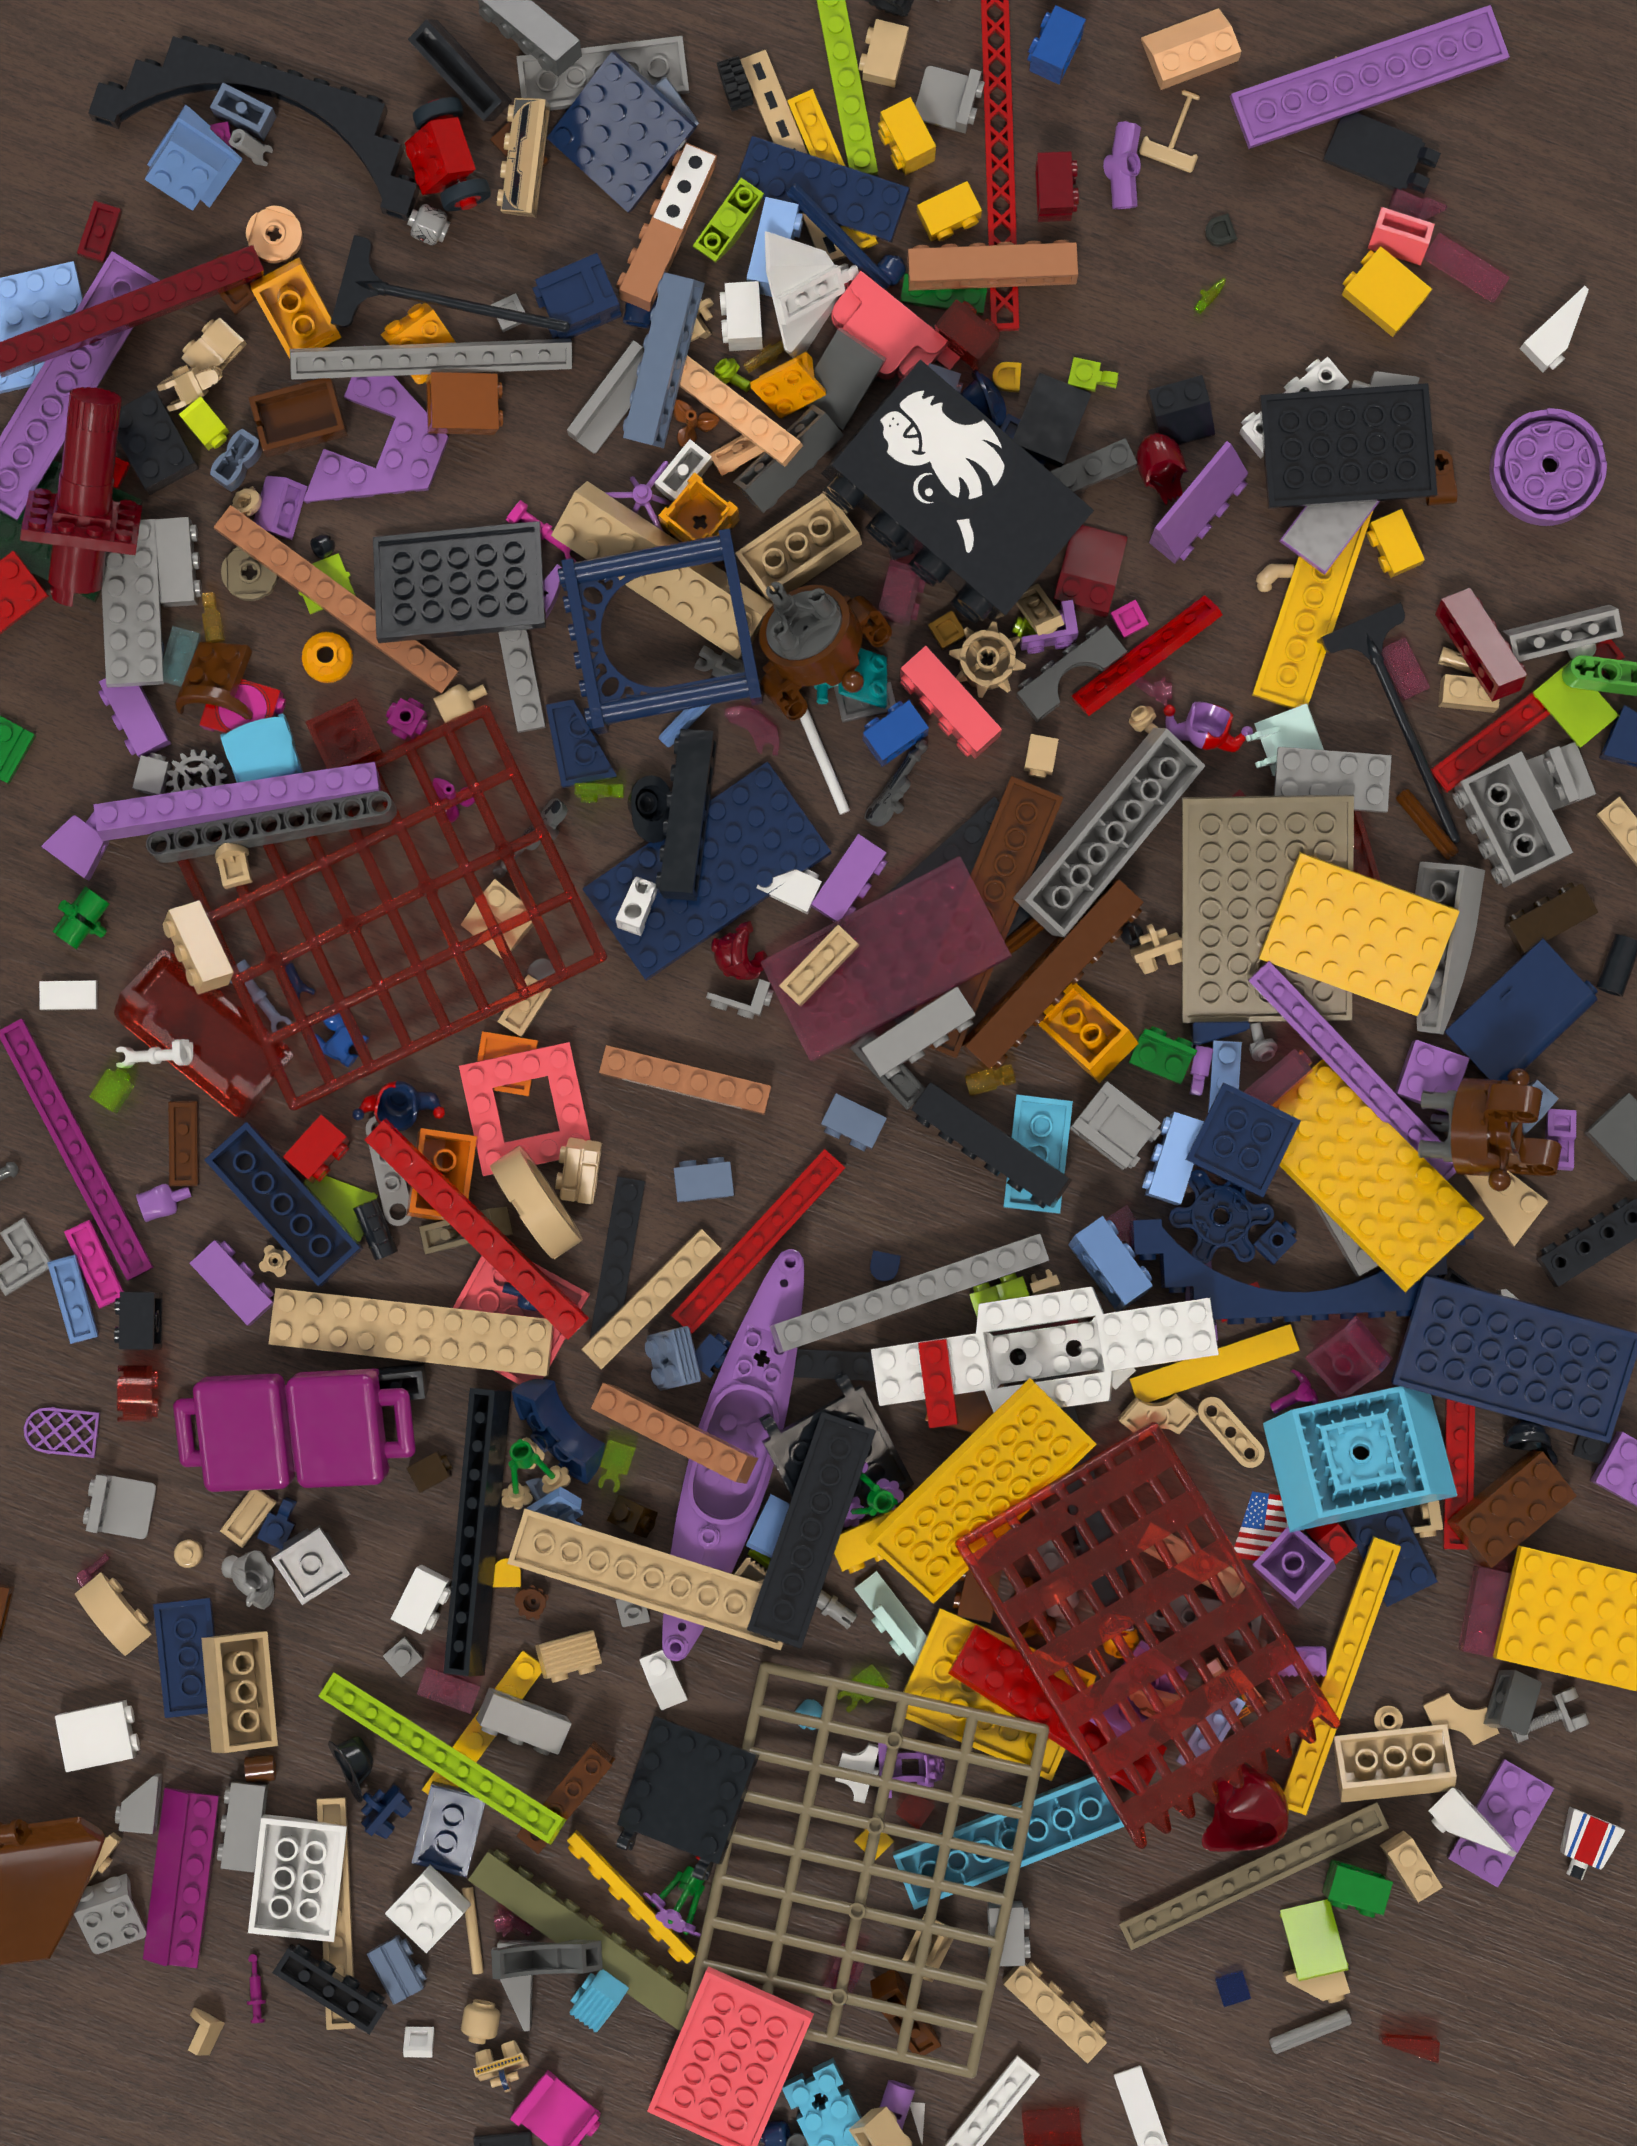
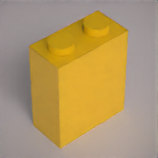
M1380 246L1375 253L1372 250L1367 253L1360 262L1363 267L1357 274L1352 271L1343 282L1345 289L1342 296L1390 336L1394 337L1429 296L1432 288Z

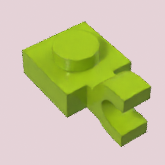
M1074 357L1068 384L1091 392H1095L1097 384L1116 389L1118 373L1111 371L1102 372L1100 371V362Z

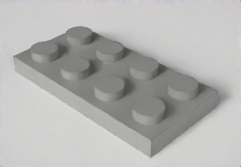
M1278 747L1274 796L1353 795L1354 811L1387 813L1392 755Z

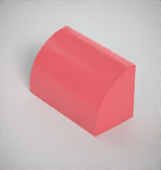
M1381 207L1367 249L1377 251L1381 246L1393 257L1421 266L1435 224Z

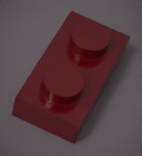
M94 200L77 250L78 256L105 263L122 215L120 208Z

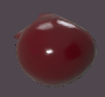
M1153 433L1146 436L1137 450V469L1144 486L1154 488L1165 505H1167L1168 499L1172 502V497L1177 500V495L1178 497L1182 496L1180 480L1183 473L1189 471L1178 444L1172 438L1161 433Z

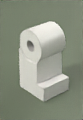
M635 877L616 917L617 928L639 936L642 935L645 922L651 910L650 907L658 891L656 883Z

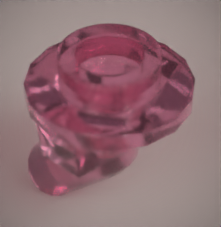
M1140 677L1135 681V685L1148 696L1155 697L1156 701H1160L1163 705H1167V700L1173 698L1172 682L1166 683V677H1163L1159 682H1155V686L1144 677Z
M502 1908L498 1909L499 1915H494L496 1932H501L502 1937H506L508 1932L513 1931V1927L526 1936H529L533 1931V1926L520 1917L511 1916L510 1912H506Z

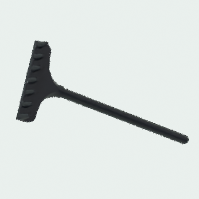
M357 235L353 237L331 319L332 325L340 328L348 327L352 324L354 316L364 300L377 295H389L561 332H567L570 329V324L567 321L383 282L374 274L370 266L372 243L369 239Z
M1400 602L1320 637L1317 643L1323 644L1325 651L1330 654L1346 649L1359 651L1374 666L1446 834L1454 844H1457L1460 841V835L1385 666L1382 655L1383 641L1387 633L1405 620V612Z

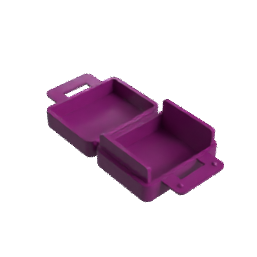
M379 1369L300 1372L289 1379L287 1385H285L283 1377L279 1374L204 1377L194 1385L193 1398L177 1399L173 1404L179 1461L184 1467H202L204 1486L211 1492L284 1489L294 1480L295 1472L298 1483L304 1488L378 1485L388 1476L390 1469L388 1459L409 1458L415 1454L410 1395L403 1388L380 1389ZM382 1406H394L398 1441L386 1442ZM191 1415H196L200 1450H195Z

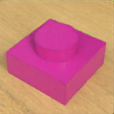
M1136 600L1110 613L1123 639L1149 625Z

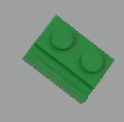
M0 716V780L10 784L36 735Z

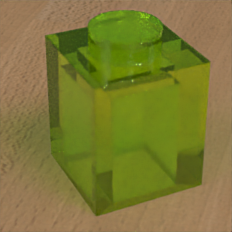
M118 1067L115 1072L107 1068L89 1097L111 1112L118 1113L135 1087L129 1081L132 1076Z

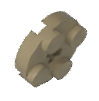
M238 546L233 549L222 563L221 577L224 585L233 596L241 600H260L265 596H269L277 584L278 576ZM249 565H252L253 569L258 571L252 580H248L247 576L242 575V572L246 571Z

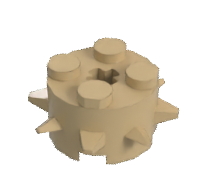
M993 621L987 631L981 630L975 633L966 627L964 629L966 641L963 647L950 650L949 652L951 657L959 661L960 673L956 679L959 682L967 681L971 686L976 687L979 698H983L987 690H993L998 687L1007 693L1010 692L1011 688L1008 679L1011 677L1012 672L1023 670L1026 667V664L1015 658L1016 651L1014 648L1020 641V638L1017 636L1008 639L1003 633H998L997 622ZM986 654L987 657L990 655L994 657L992 665L982 664V655Z

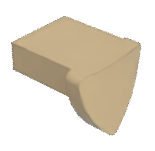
M224 843L216 850L215 859L216 863H218L222 884L225 889L253 882L247 858L249 850L242 845Z
M193 2008L190 2016L200 2025L188 2051L195 2055H210L225 2023L200 2009Z

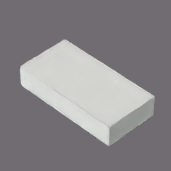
M96 980L39 981L40 1010L98 1009V981Z

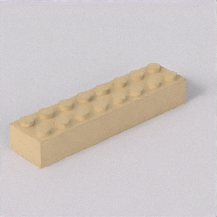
M588 481L574 492L551 534L552 537L587 560L679 543V541ZM712 563L650 574L625 584L737 660L742 656L727 573ZM740 583L752 644L760 630L766 613L773 604Z

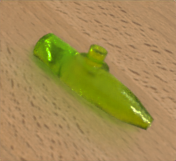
M1225 278L1216 282L1207 292L1204 289L1200 291L1203 297L1194 307L1198 314H1201L1216 299L1225 285Z

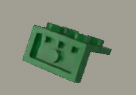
M1151 1026L1149 1030L1144 1029L1139 1036V1044L1134 1048L1129 1064L1181 1085L1191 1059L1197 1053V1050L1192 1048L1193 1043L1180 1037L1175 1040L1167 1038L1166 1031Z

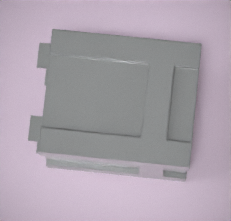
M1106 1082L1070 1127L1071 1131L1121 1170L1127 1167L1130 1169L1135 1167L1141 1159L1137 1156V1153L1148 1140L1150 1142L1155 1141L1162 1132L1158 1129L1161 1124L1158 1120L1109 1082Z

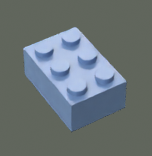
M1102 1216L1077 1233L1068 1245L1116 1312H1119L1149 1291L1153 1286L1150 1282L1152 1277L1144 1266L1139 1267L1133 1259L1135 1253L1127 1243L1123 1244L1117 1237L1119 1232L1111 1220L1106 1221Z

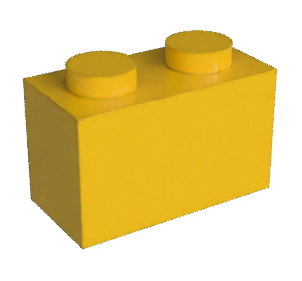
M968 181L918 204L916 211L930 241L936 239L939 241L946 240L954 234V230L961 227L964 229L971 228L979 222L978 219L982 215V210Z
M1402 509L1370 523L1368 526L1369 531L1366 532L1368 540L1372 547H1377L1380 553V557H1378L1380 567L1384 573H1389L1390 578L1413 569L1424 562L1423 554Z

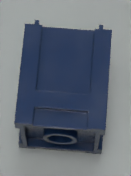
M597 253L535 279L537 286L532 289L536 295L535 299L539 308L545 307L549 318L567 321L570 324V329L567 332L549 329L553 339L556 337L559 339H571L622 317L620 304Z

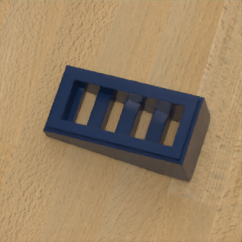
M1248 1021L1194 1022L1191 1025V1042L1193 1046H1198L1213 1040L1242 1033L1250 1029V1023Z

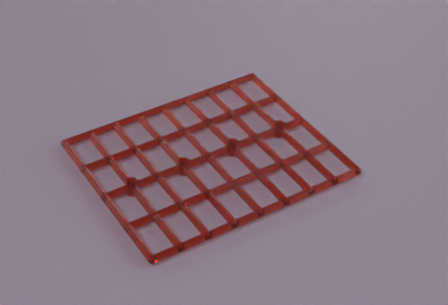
M482 705L364 762H375L379 773L381 791L386 792L393 800L379 768L407 755L430 806L403 819L397 809V814L391 821V825L366 837L363 836L360 828L350 829L349 833L354 842L328 855L325 854L317 836L306 837L316 861L289 874L274 843L262 845L278 879L252 892L249 891L246 884L236 886L239 898L214 910H211L189 859L177 861L195 902L200 900L233 969L232 984L286 1103L292 1111L323 1098L584 972L607 959L604 947L488 705ZM482 718L506 769L478 782L454 731ZM445 737L468 787L457 792L456 797L453 799L444 798L440 800L417 749ZM511 779L535 830L508 842L505 840L483 792ZM473 797L495 843L493 851L469 862L445 811ZM382 802L384 808L386 809L387 806H388V803H387V802ZM352 810L349 811V817H354ZM435 816L459 867L432 880L407 829ZM305 817L297 818L300 826L304 823ZM250 827L242 828L239 835L249 831ZM222 832L213 835L211 842L219 841L222 837ZM397 834L419 882L418 887L392 898L369 847ZM541 841L564 892L536 905L514 859L515 852ZM356 853L360 854L382 902L381 905L358 916L353 915L331 867ZM501 860L507 868L526 911L498 924L474 872ZM321 871L342 916L341 924L316 936L293 884ZM464 877L488 929L459 942L437 894L438 889ZM283 889L306 941L278 953L255 902ZM424 896L432 908L449 948L421 961L398 909ZM570 902L594 954L565 967L541 915ZM245 908L266 956L265 961L239 972L217 921ZM387 914L411 966L383 979L361 931L363 925ZM532 921L555 973L527 986L503 934ZM348 933L373 984L350 996L344 997L321 946ZM493 939L517 991L488 1004L465 952ZM311 951L335 1003L306 1016L285 967L287 962ZM455 958L479 1010L450 1023L426 971ZM272 970L296 1022L268 1035L245 982ZM416 976L440 1028L411 1041L388 989ZM378 995L402 1047L373 1060L350 1008ZM340 1013L363 1066L335 1079L311 1026ZM301 1032L325 1084L296 1097L273 1045Z

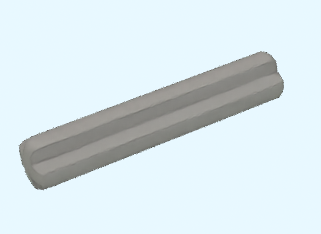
M1343 2009L1275 2036L1269 2040L1272 2051L1278 2054L1346 2027L1352 2023L1348 2011Z

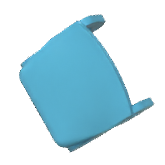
M284 713L279 714V717L256 720L239 726L227 734H220L227 759L232 767L237 783L303 773L295 741Z

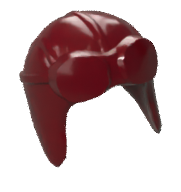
M1242 1761L1231 1764L1219 1773L1210 1788V1799L1214 1802V1816L1211 1824L1202 1836V1846L1209 1851L1226 1852L1257 1850L1279 1842L1287 1832L1289 1820L1287 1799L1280 1785L1267 1773L1249 1767Z

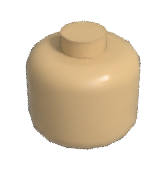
M193 1539L181 1541L174 1550L175 1561L184 1568L197 1566L204 1556L202 1545Z

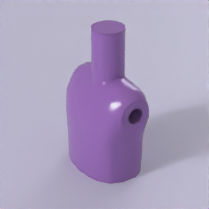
M162 1184L146 1192L136 1194L145 1222L175 1214L177 1211L176 1202L190 1198L192 1195L188 1186L172 1191L169 1185Z

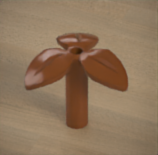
M682 400L675 401L673 413L676 420L687 423V426L678 430L677 442L682 448L689 440L693 442L697 440L695 428L708 432L720 420L712 412H703L697 417L690 404Z

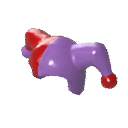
M1194 702L1186 721L1179 724L1174 719L1176 711L1174 706L1169 704L1163 708V712L1166 715L1165 727L1179 741H1190L1195 747L1203 750L1218 748L1226 752H1236L1245 741V736L1253 734V729L1250 726H1245L1242 728L1241 734L1233 737L1230 734L1234 715L1229 710L1215 704Z

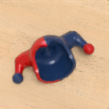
M397 1080L382 1086L377 1094L365 1097L359 1108L353 1110L352 1116L355 1120L359 1121L364 1118L366 1112L374 1111L376 1121L379 1124L386 1118L398 1131H404L414 1124L419 1111L433 1110L434 1117L440 1119L444 1117L445 1110L441 1107L438 1096L435 1093L417 1092L412 1085Z

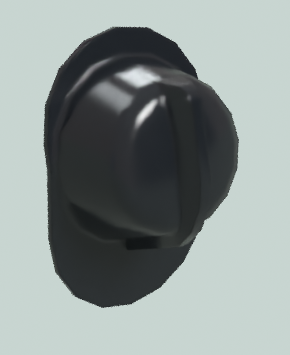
M653 775L644 776L635 783L628 796L627 805L637 834L647 842L657 843L666 839V835L663 834V823L665 818H669L670 808H667V794L670 789L664 780Z
M358 1736L338 1745L329 1741V1749L340 1765L351 1793L357 1802L361 1803L363 1798L359 1785L371 1773L373 1767L371 1752Z

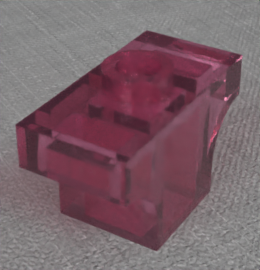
M426 1667L417 1695L471 1714L481 1686L459 1675L443 1673L444 1670Z

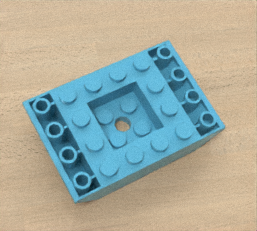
M1399 1386L1293 1409L1263 1423L1290 1533L1457 1496L1431 1394ZM1358 1446L1365 1447L1369 1451V1456L1364 1460H1358L1354 1457L1353 1450Z

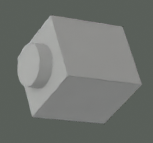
M150 753L149 757L141 755L132 788L149 795L165 794L166 782L169 780L167 771L172 769V765L165 761V756Z

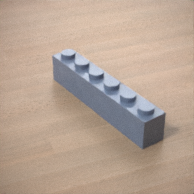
M665 272L663 278L659 281L656 306L653 307L650 315L651 326L649 334L644 339L643 358L637 367L638 378L636 387L630 395L631 407L629 415L623 424V438L664 448L705 283Z

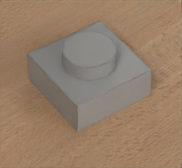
M516 293L491 304V306L525 312ZM497 318L503 332L522 324Z
M406 1637L383 1655L400 1677H403L423 1659Z

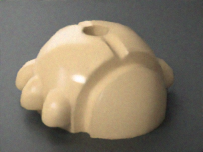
M253 486L250 488L245 487L241 491L236 492L232 506L246 517H250L261 507L262 498Z

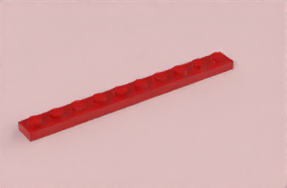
M386 1118L364 1139L567 1340L589 1319Z

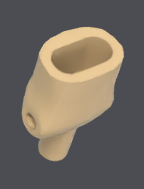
M458 684L445 693L434 697L433 700L447 725L456 719L472 714L475 709L473 701L487 695L483 684L470 691L463 685Z

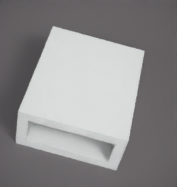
M127 1700L65 1712L55 1716L66 1772L133 1759L137 1756V1751L140 1750L137 1733L133 1734L131 1723L135 1722L134 1711L131 1705H127Z

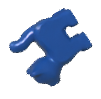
M344 1010L329 1011L321 1019L327 1028L335 1031V1034L327 1042L318 1034H310L308 1041L313 1042L329 1058L338 1060L349 1068L358 1057L356 1054L349 1053L350 1048L354 1045L363 1050L369 1041V1037L361 1035L347 1022V1013Z

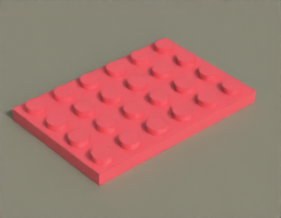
M708 1966L647 2112L722 2146H757L814 2013Z

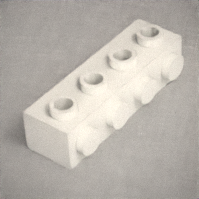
M1327 357L1322 362L1317 359L1305 369L1308 373L1301 379L1296 376L1284 386L1286 389L1284 393L1346 389L1349 381ZM1252 412L1241 422L1243 427L1239 434L1261 459L1264 456L1260 413L1256 415L1255 412Z

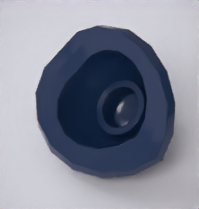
M975 369L972 371L973 382L962 391L961 395L999 427L1006 418L1004 399L994 383Z

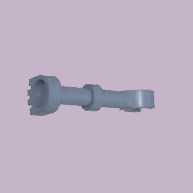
M244 959L232 968L234 973L230 983L232 984L236 980H240L252 996L250 998L254 1004L257 1003L271 1021V1030L274 1035L279 1037L281 1034L277 1030V1024L283 1021L291 1028L293 1026L289 1018L281 1016L266 997L268 995L264 989L261 990L249 975L250 965Z

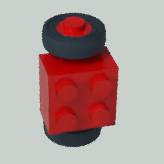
M455 97L435 99L413 112V120L419 131L405 142L406 154L411 161L415 180L420 187L422 195L442 192L440 199L446 211L468 210L491 196V190L486 179L466 180V177L475 171L476 168L459 121L463 116V108L460 100Z

